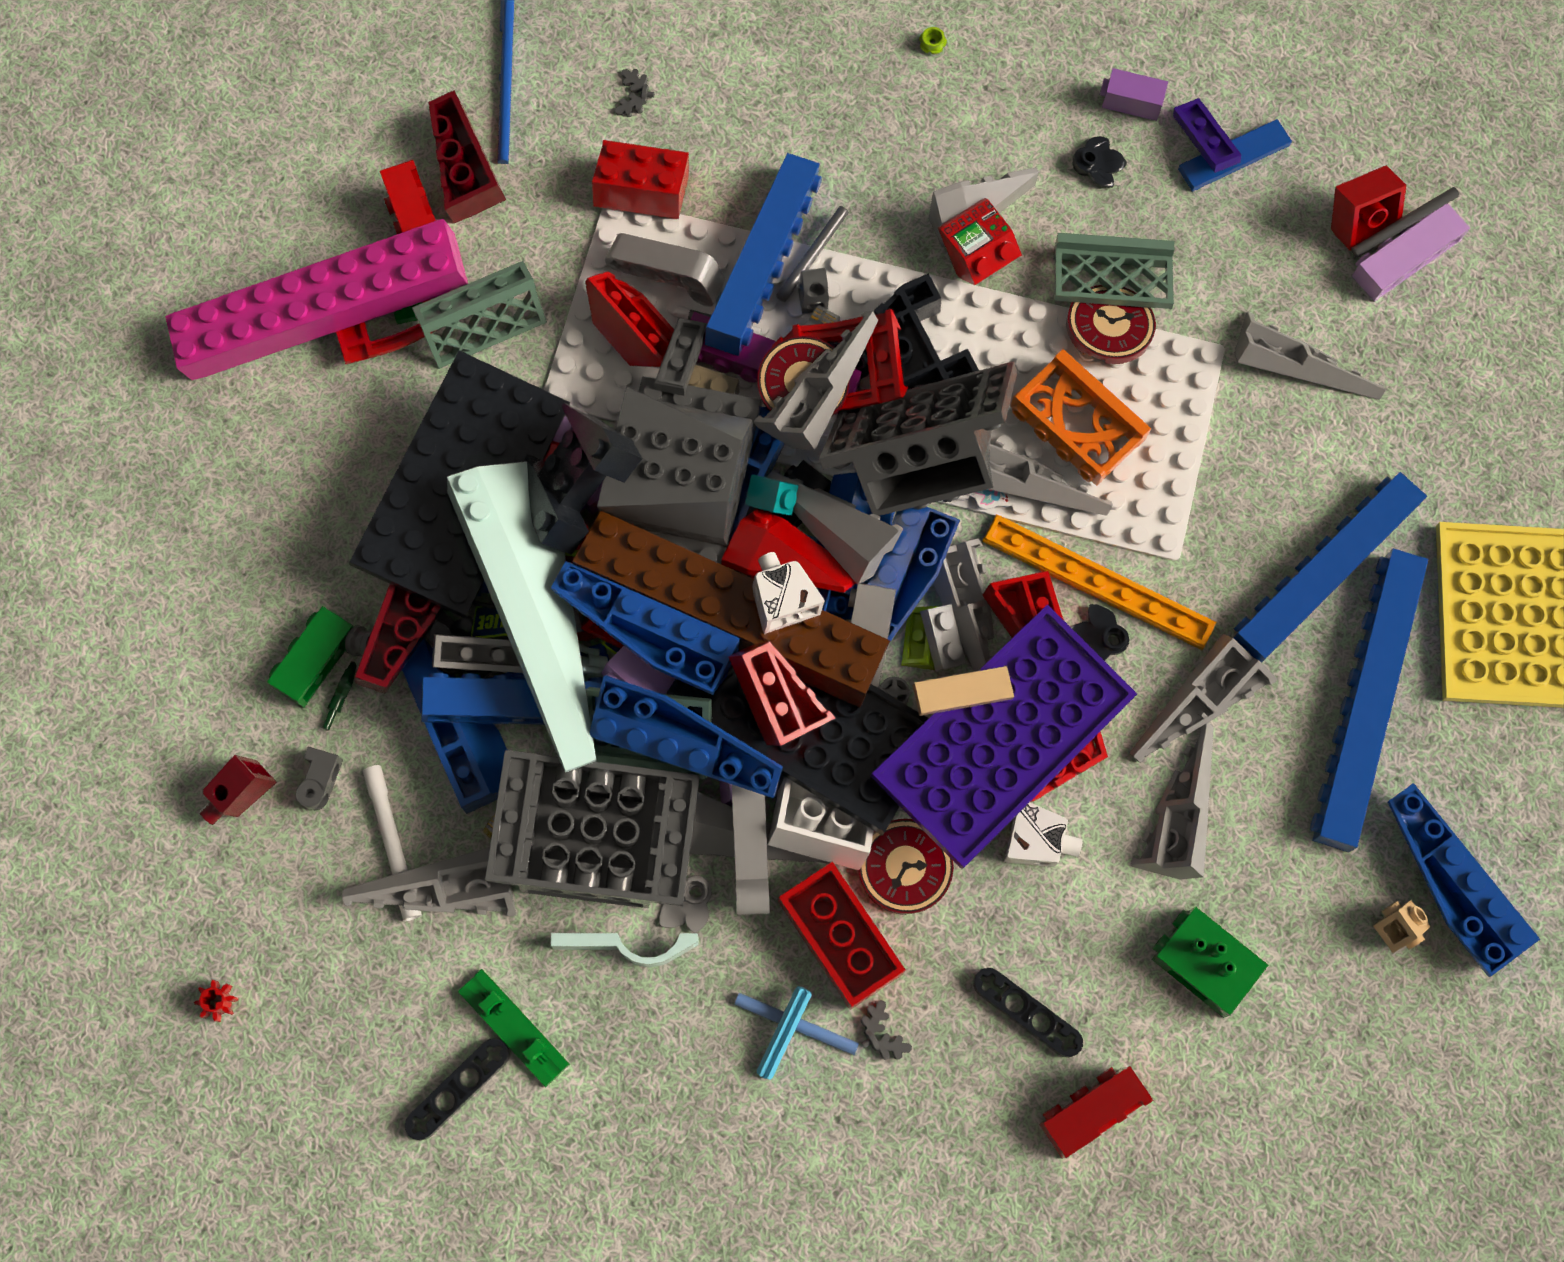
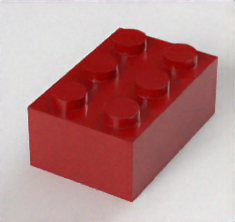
M603 140L592 180L593 207L679 219L689 177V152Z

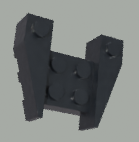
M929 273L901 285L891 298L874 309L875 315L892 309L901 330L898 331L903 383L908 389L979 371L968 349L940 361L920 321L941 312L942 298Z
M563 403L561 407L572 427L564 433L561 442L554 452L547 457L546 461L527 454L525 462H527L532 525L540 543L572 555L589 532L580 514L585 504L606 476L625 483L643 458L632 439L620 434L619 431L606 425L594 415Z

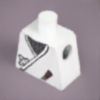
M774 552L767 553L758 559L762 572L755 575L752 588L764 634L821 615L825 601L799 562L792 561L781 565Z
M1029 802L1013 819L1004 862L1055 867L1059 863L1061 853L1079 857L1083 839L1065 835L1068 819Z

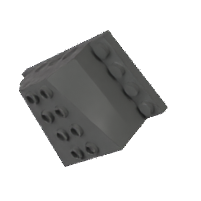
M1014 361L908 389L901 399L839 411L819 457L823 470L832 467L834 469H842L853 462L871 512L878 516L909 508L923 509L934 502L942 500L943 502H951L962 495L993 488L990 468L992 430L999 428L1006 422L1018 373Z
M642 376L639 392L626 387L616 430L633 440L643 459L625 483L609 476L605 477L597 508L599 511L608 513L721 564L722 557L730 543L756 431L754 420L759 416L762 401L757 398L688 385L684 396L658 391L654 387V378Z
M505 750L485 881L519 885L522 893L641 908H649L650 902L683 906L700 775L602 762H592L565 773L559 757Z

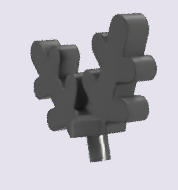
M623 69L621 72L625 78L623 84L624 86L632 85L630 87L632 93L629 94L630 101L624 98L620 99V106L615 108V112L617 115L626 113L627 117H632L634 109H636L638 114L643 112V105L647 103V97L654 98L655 93L648 92L649 87L646 74H642L639 79L637 69H633L632 72ZM640 91H641V95H640V96H637L636 94H634V93H637V92H640Z
M880 1000L876 1007L873 1005L867 1007V1012L871 1018L869 1019L867 1016H864L860 1020L866 1029L864 1034L867 1038L861 1044L864 1048L871 1045L874 1051L879 1050L883 1060H887L890 1057L889 1052H892L894 1058L899 1060L902 1058V1053H909L912 1050V1046L909 1043H902L903 1037L900 1035L895 1037L893 1042H889L891 1037L888 1033L884 1034L880 1041L876 1039L874 1033H881L885 1030L883 1024H878L879 1021H885L889 1018V1014L884 1012L886 1002Z

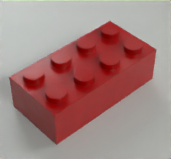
M833 861L779 896L778 903L849 1010L902 976L906 971Z

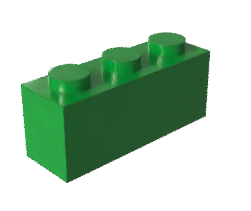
M322 606L318 612H314L308 618L306 629L301 636L292 640L287 650L288 653L282 662H278L273 666L267 683L285 697L305 708L346 651L345 639L347 633L354 626Z

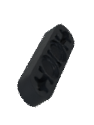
M984 968L975 975L973 986L979 996L1062 1057L1070 1058L1082 1050L1083 1038L1078 1030L999 971L993 968ZM990 975L994 976L993 983L999 989H1002L1003 984L1009 987L1001 995L999 1002L994 999L998 994L995 990L989 988L987 991H984L981 988L983 986V982L980 980L981 976L985 978ZM1009 994H1018L1022 998L1023 1007L1020 1011L1012 1012L1006 1007L1005 1001ZM1042 1013L1049 1018L1050 1026L1047 1031L1039 1032L1035 1030L1032 1025V1019L1035 1014ZM1057 1023L1062 1026L1057 1031L1064 1037L1071 1034L1075 1037L1073 1039V1044L1076 1045L1074 1050L1068 1048L1064 1051L1061 1048L1063 1042L1056 1036L1053 1037L1052 1042L1047 1039V1036L1055 1030Z
M489 1039L476 1049L409 1114L405 1121V1131L408 1136L420 1141L427 1140L433 1136L506 1065L510 1056L508 1046L499 1039ZM491 1046L496 1049L501 1046L502 1050L499 1054L502 1059L499 1062L491 1060L486 1065L490 1069V1072L486 1075L483 1068L474 1063V1060L479 1057L480 1061L483 1062L489 1056L488 1047ZM468 1068H474L479 1073V1081L473 1087H466L461 1081L462 1073ZM443 1092L452 1093L455 1099L454 1106L448 1111H442L437 1106V1098ZM430 1105L432 1111L441 1116V1119L437 1122L435 1117H432L426 1123L428 1128L426 1133L422 1131L415 1133L413 1131L416 1126L414 1119L416 1117L424 1119L430 1113L425 1110V1107Z

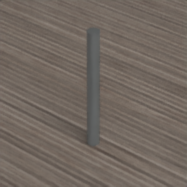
M1455 187L1448 189L1351 248L1353 255L1358 258L1458 198V190Z
M839 206L778 291L776 297L780 301L786 302L798 285V282H800V271L809 270L849 213L846 208Z

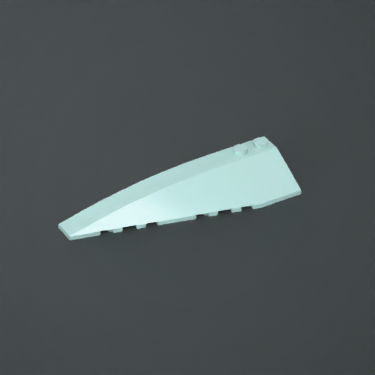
M527 462L479 466L448 476V495L565 773L595 762L593 738L589 733L591 723L573 606L551 590L553 582L566 561L565 552L541 544L532 525Z

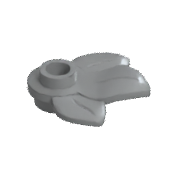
M701 876L688 877L686 879L683 906L663 904L660 913V926L675 928L686 922L693 933L700 931L706 925L709 918L707 903L712 895L709 882ZM695 886L700 887L702 890V894L698 898H693L690 895L691 888Z

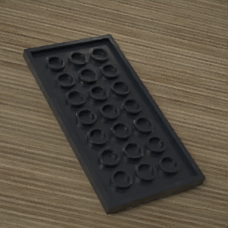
M459 350L349 561L350 566L466 618L484 582V578L448 495L447 477L479 466L525 462L527 454L544 460L565 417L561 406L563 403L570 405L571 402Z
M732 666L725 680L713 695L675 679L667 691V695L712 699V724L783 766L781 775L883 836L900 806L870 775L929 719L924 715L919 716L918 711L872 684L859 708L803 682L807 688H810L815 693V698L826 710H829L834 715L835 719L781 746L766 745ZM688 707L689 710L702 717V707Z

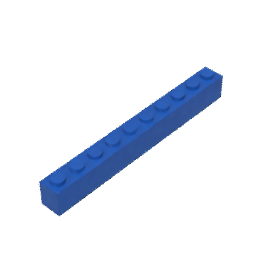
M1393 548L1385 557L1381 556L1377 563L1375 573L1380 575L1378 584H1374L1370 590L1368 601L1373 602L1371 611L1366 612L1361 625V629L1366 630L1364 639H1360L1354 652V657L1358 658L1357 666L1351 669L1347 679V685L1351 686L1349 697H1344L1340 707V714L1344 715L1342 725H1338L1333 734L1332 742L1337 744L1334 755L1330 754L1325 766V772L1329 773L1327 784L1323 783L1318 793L1317 800L1322 802L1320 812L1314 814L1310 825V831L1314 832L1312 839L1314 842L1346 852H1351L1358 847L1429 560L1427 558Z

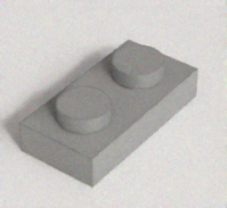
M949 604L920 611L935 672L966 664L952 605Z

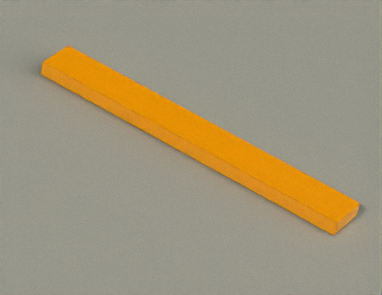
M997 514L982 541L1042 572L1049 571L1050 576L1200 650L1204 649L1216 625L1215 621Z

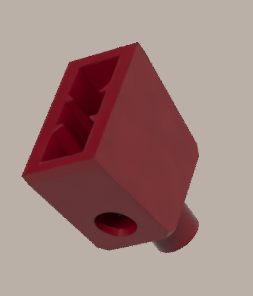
M234 755L203 789V795L210 802L199 813L211 825H214L223 815L239 817L272 788L277 781L257 760Z

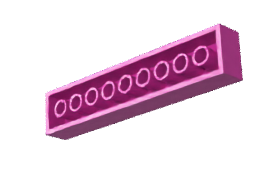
M440 219L166 315L165 318L176 367L189 379L195 380L438 297L467 285L468 280L455 233L444 219Z

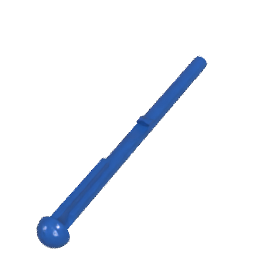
M501 0L502 50L501 74H499L498 164H509L514 0Z

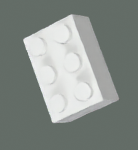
M785 777L777 793L767 845L830 863L833 861L834 864L860 870L870 854L874 830Z

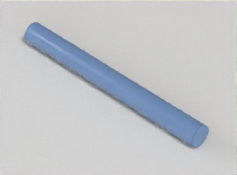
M741 993L738 994L734 1004L778 1024L784 1013L782 1010ZM800 1019L795 1030L852 1055H855L859 1045L855 1041L803 1019Z

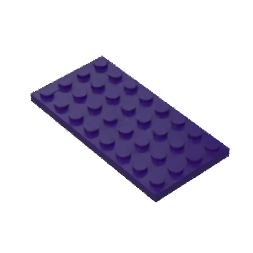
M1048 604L979 670L1007 666L1014 693L1013 699L934 713L870 775L961 870L1137 695Z

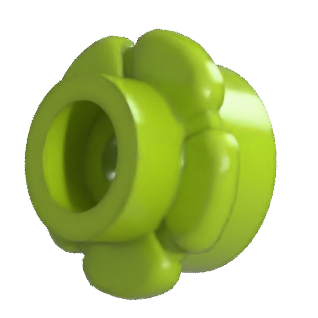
M938 27L925 29L919 37L921 42L920 48L925 53L939 54L947 43L944 32Z

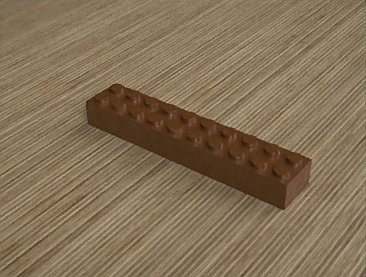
M600 511L572 563L740 638L738 652L756 643L771 642L796 671V676L802 682L859 708L864 701L890 640L824 610L821 611V615L764 634L752 588L753 578L603 511Z

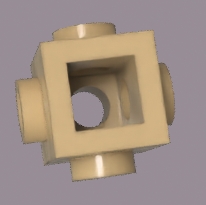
M1412 900L1403 905H1400L1398 901L1394 902L1381 911L1384 917L1373 925L1392 953L1404 946L1409 950L1425 940L1422 934L1431 927L1425 912L1416 906Z

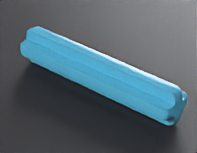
M800 986L795 988L757 1068V1074L769 1080L773 1078L812 996L809 990Z

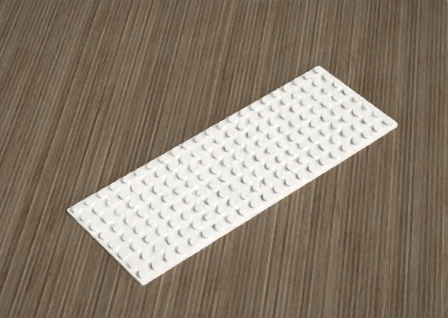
M602 208L544 390L571 402V406L597 418L618 422L626 387L639 392L642 376L656 379L660 367L629 366L593 325L585 284L586 279L609 271L615 275V279L626 282L643 293L675 329L678 318L674 317L676 306L712 315L751 231L680 214L679 219ZM625 233L698 250L713 257L725 277V282L714 305L707 307L695 302L684 287L612 269L605 262V258L617 234ZM793 242L789 257H783L782 262H784L781 275L779 279L774 278L771 283L774 284L772 295L769 301L764 300L762 303L764 310L758 324L753 323V326L762 328L761 336L777 341L780 337L784 338L792 330V325H804L806 321L808 322L812 313L802 314L798 285L786 302L780 301L776 294L811 245ZM827 249L821 251L809 268V270L825 268L829 293L828 310L840 316V321L861 317L865 311L874 312V309L891 298L901 285L927 274ZM929 274L942 298L941 312L920 322L940 361L965 349L969 350L979 370L1014 361L1018 373L1010 401L1011 405L1013 396L1024 388L1064 349L1151 428L1146 440L1139 447H1136L1098 486L1092 482L1085 481L1079 475L1078 469L1071 462L1062 460L1056 453V449L1048 441L1040 440L1034 433V429L1026 421L1022 422L1017 419L1010 405L1006 422L999 428L992 430L990 444L993 445L997 440L1004 444L1003 449L1020 456L1023 454L1063 475L1062 482L1078 489L1082 485L1088 489L1087 494L1105 501L1106 499L1112 501L1113 506L1107 516L1016 495L1013 505L997 506L990 509L979 507L976 499L968 494L962 495L951 502H943V500L938 502L991 516H996L997 514L1011 521L1177 561L1182 552L1225 352L1224 346L1156 329L1151 344L1140 357L1123 364H1106L1104 360L1094 358L1087 353H1081L1071 342L1066 329L1068 307ZM814 302V303H811L810 305L819 304V303H821V302ZM704 362L696 363L698 366L719 372L712 365ZM731 372L722 373L739 379V395L761 399L758 393L757 382L749 383L743 380L740 375ZM1054 373L1043 385L1055 390L1060 377ZM869 375L861 379L857 392L871 389ZM1075 390L1071 391L1072 397L1064 393L1065 396L1071 399L1081 398ZM1036 393L1030 397V403L1039 411H1042L1045 407L1042 403H1037V401L1042 398L1052 401L1053 397L1045 393ZM1062 404L1063 421L1066 430L1079 433H1095L1092 425V416L1095 408L1090 404L1082 407H1071ZM838 413L831 417L815 450L793 449L785 444L777 459L778 463L790 466L795 465L796 467L802 460H805L818 472L830 476L856 472L853 462L842 469H834L832 467L823 470L819 460ZM1105 417L1099 418L1100 426L1105 431L1103 424H1110V422ZM1123 436L1111 441L1116 453L1129 439ZM1099 444L1101 447L1099 457L1094 451L1088 452L1087 455L1097 464H1102L1108 460V451L1104 444Z

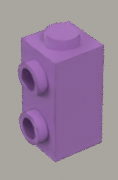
M1113 68L1110 78H1104L1099 95L1105 96L1102 108L1157 121L1163 106L1168 81Z

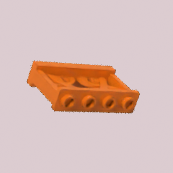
M1064 349L1024 388L1013 396L1010 405L1017 419L1022 422L1026 421L1034 429V433L1040 440L1048 441L1056 449V453L1062 460L1071 462L1085 481L1092 482L1096 486L1136 447H1139L1146 440L1151 430L1142 419ZM1054 373L1060 377L1055 390L1043 385ZM1075 390L1081 398L1071 399L1065 396L1064 393L1072 397L1071 391ZM1045 393L1053 398L1052 401L1047 398L1039 399L1037 403H1042L1045 407L1044 410L1039 411L1030 403V397L1033 394ZM1062 404L1071 407H1082L1090 404L1094 407L1092 425L1095 433H1079L1066 430L1063 421ZM1100 417H1105L1110 422V424H1103L1105 431L1100 426ZM1126 436L1129 441L1116 453L1111 441ZM1099 444H1104L1108 451V460L1102 464H1097L1087 455L1088 452L1094 451L1099 457L1101 453Z

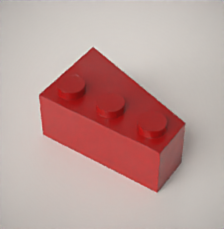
M414 160L380 170L389 197L384 198L389 214L395 213L398 220L393 222L396 234L436 221Z
M1049 571L990 583L982 594L1011 638L1047 604L1063 619Z
M771 642L756 643L728 656L766 745L781 746L835 719L834 715L829 710H826L815 698V693L810 688H807L796 676V671Z
M1131 1066L1119 1069L1116 1072L1113 1067H1110L1096 1077L1099 1083L1089 1090L1084 1085L1069 1096L1072 1100L1071 1103L1063 1108L1058 1103L1042 1114L1046 1120L1039 1125L1062 1159L1069 1157L1101 1136L1104 1131L1117 1122L1120 1123L1128 1118L1127 1116L1142 1105L1146 1106L1154 1101Z

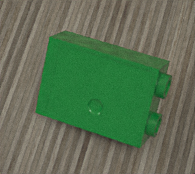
M1197 907L1189 910V912L1183 909L1172 922V925L1176 927L1169 937L1164 934L1152 948L1157 953L1151 960L1221 1017H1228L1234 1012L1269 965Z

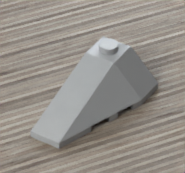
M1037 167L1008 172L999 180H993L992 176L983 177L981 183L971 185L969 180L933 191L928 219L941 246L945 247L938 230L939 226L984 198H987L995 209L1001 213L1036 185L1039 174Z

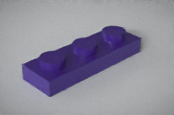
M1200 98L1174 108L1173 117L1214 173L1241 162V153Z

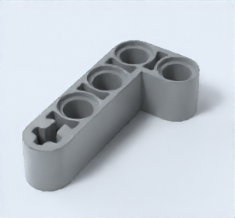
M625 233L617 234L605 258L607 265L616 271L684 287L695 302L707 307L714 305L725 282V277L715 259L704 252Z
M732 785L737 915L770 914L765 795Z

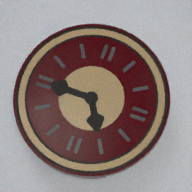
M1102 285L1091 287L1097 294H1104L1108 291ZM1125 287L1120 289V291L1126 296H1134L1135 294H1137L1136 292ZM1072 302L1066 318V329L1071 342L1081 353H1087L1094 358L1104 360L1106 364H1123L1133 361L1145 353L1154 337L1156 321L1154 313L1149 307Z
M811 336L790 337L774 345L762 359L757 377L758 393L766 408L771 411L775 407L773 401L778 396L784 398L795 386L794 380L826 349L832 351L834 349L832 345ZM849 382L832 416L836 415L842 408L848 394Z
M904 818L892 820L883 836L873 831L870 854L860 870H858L865 893L876 905L895 914L907 915L925 911L942 899L951 884L954 864L953 860L913 819Z

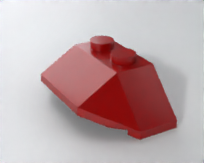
M609 271L587 278L585 284L593 325L629 366L660 367L674 328L643 293L626 282L615 279V275Z

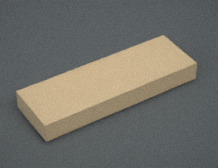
M1007 666L914 682L912 685L919 716L1014 698Z

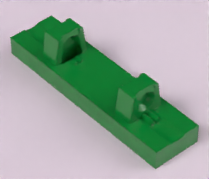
M483 969L458 991L545 1087L552 1083L570 1065ZM498 1003H502V1004L490 1015V1010L492 1009V1007L495 1006V1005L498 1004Z

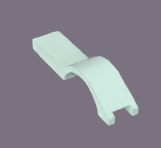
M551 933V947L554 950H619L623 957L635 965L649 968L665 965L699 944L698 933H680L676 944L666 953L656 957H640L631 953L622 944L618 933Z

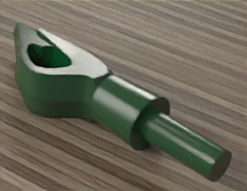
M353 661L345 669L327 707L329 712L322 726L325 730H330L336 714L341 712L344 701L352 687L357 667Z

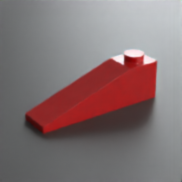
M756 509L740 520L721 561V565L747 575L755 576L759 571L762 572L758 559L767 553L774 552L781 565L792 561L799 562L816 588L844 593L856 584L828 550L784 518L773 515L770 511Z

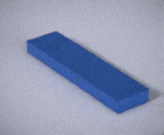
M1276 119L1231 140L1241 153V162L1214 173L1202 155L1180 164L1178 170L1191 191L1198 190L1289 147L1292 140L1279 120Z

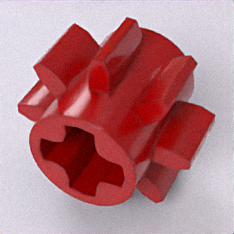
M212 980L210 988H198L201 995L199 1000L194 1002V1005L201 1006L203 1009L200 1013L201 1018L206 1019L212 1013L213 1020L221 1022V1014H234L230 1007L232 1002H236L239 999L230 996L229 992L232 989V985L226 983L220 989L219 982ZM216 995L222 998L221 1002H217L215 1007L211 1006L210 1000L216 999Z

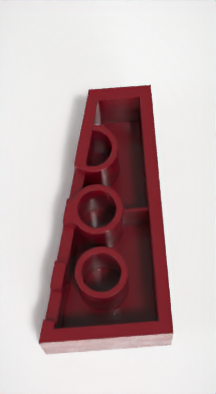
M455 90L429 101L433 136L435 137L437 148L436 155L441 173L440 181L445 198L444 206L453 223L472 217L505 201V195Z
M390 584L356 672L355 684L386 694L444 608Z

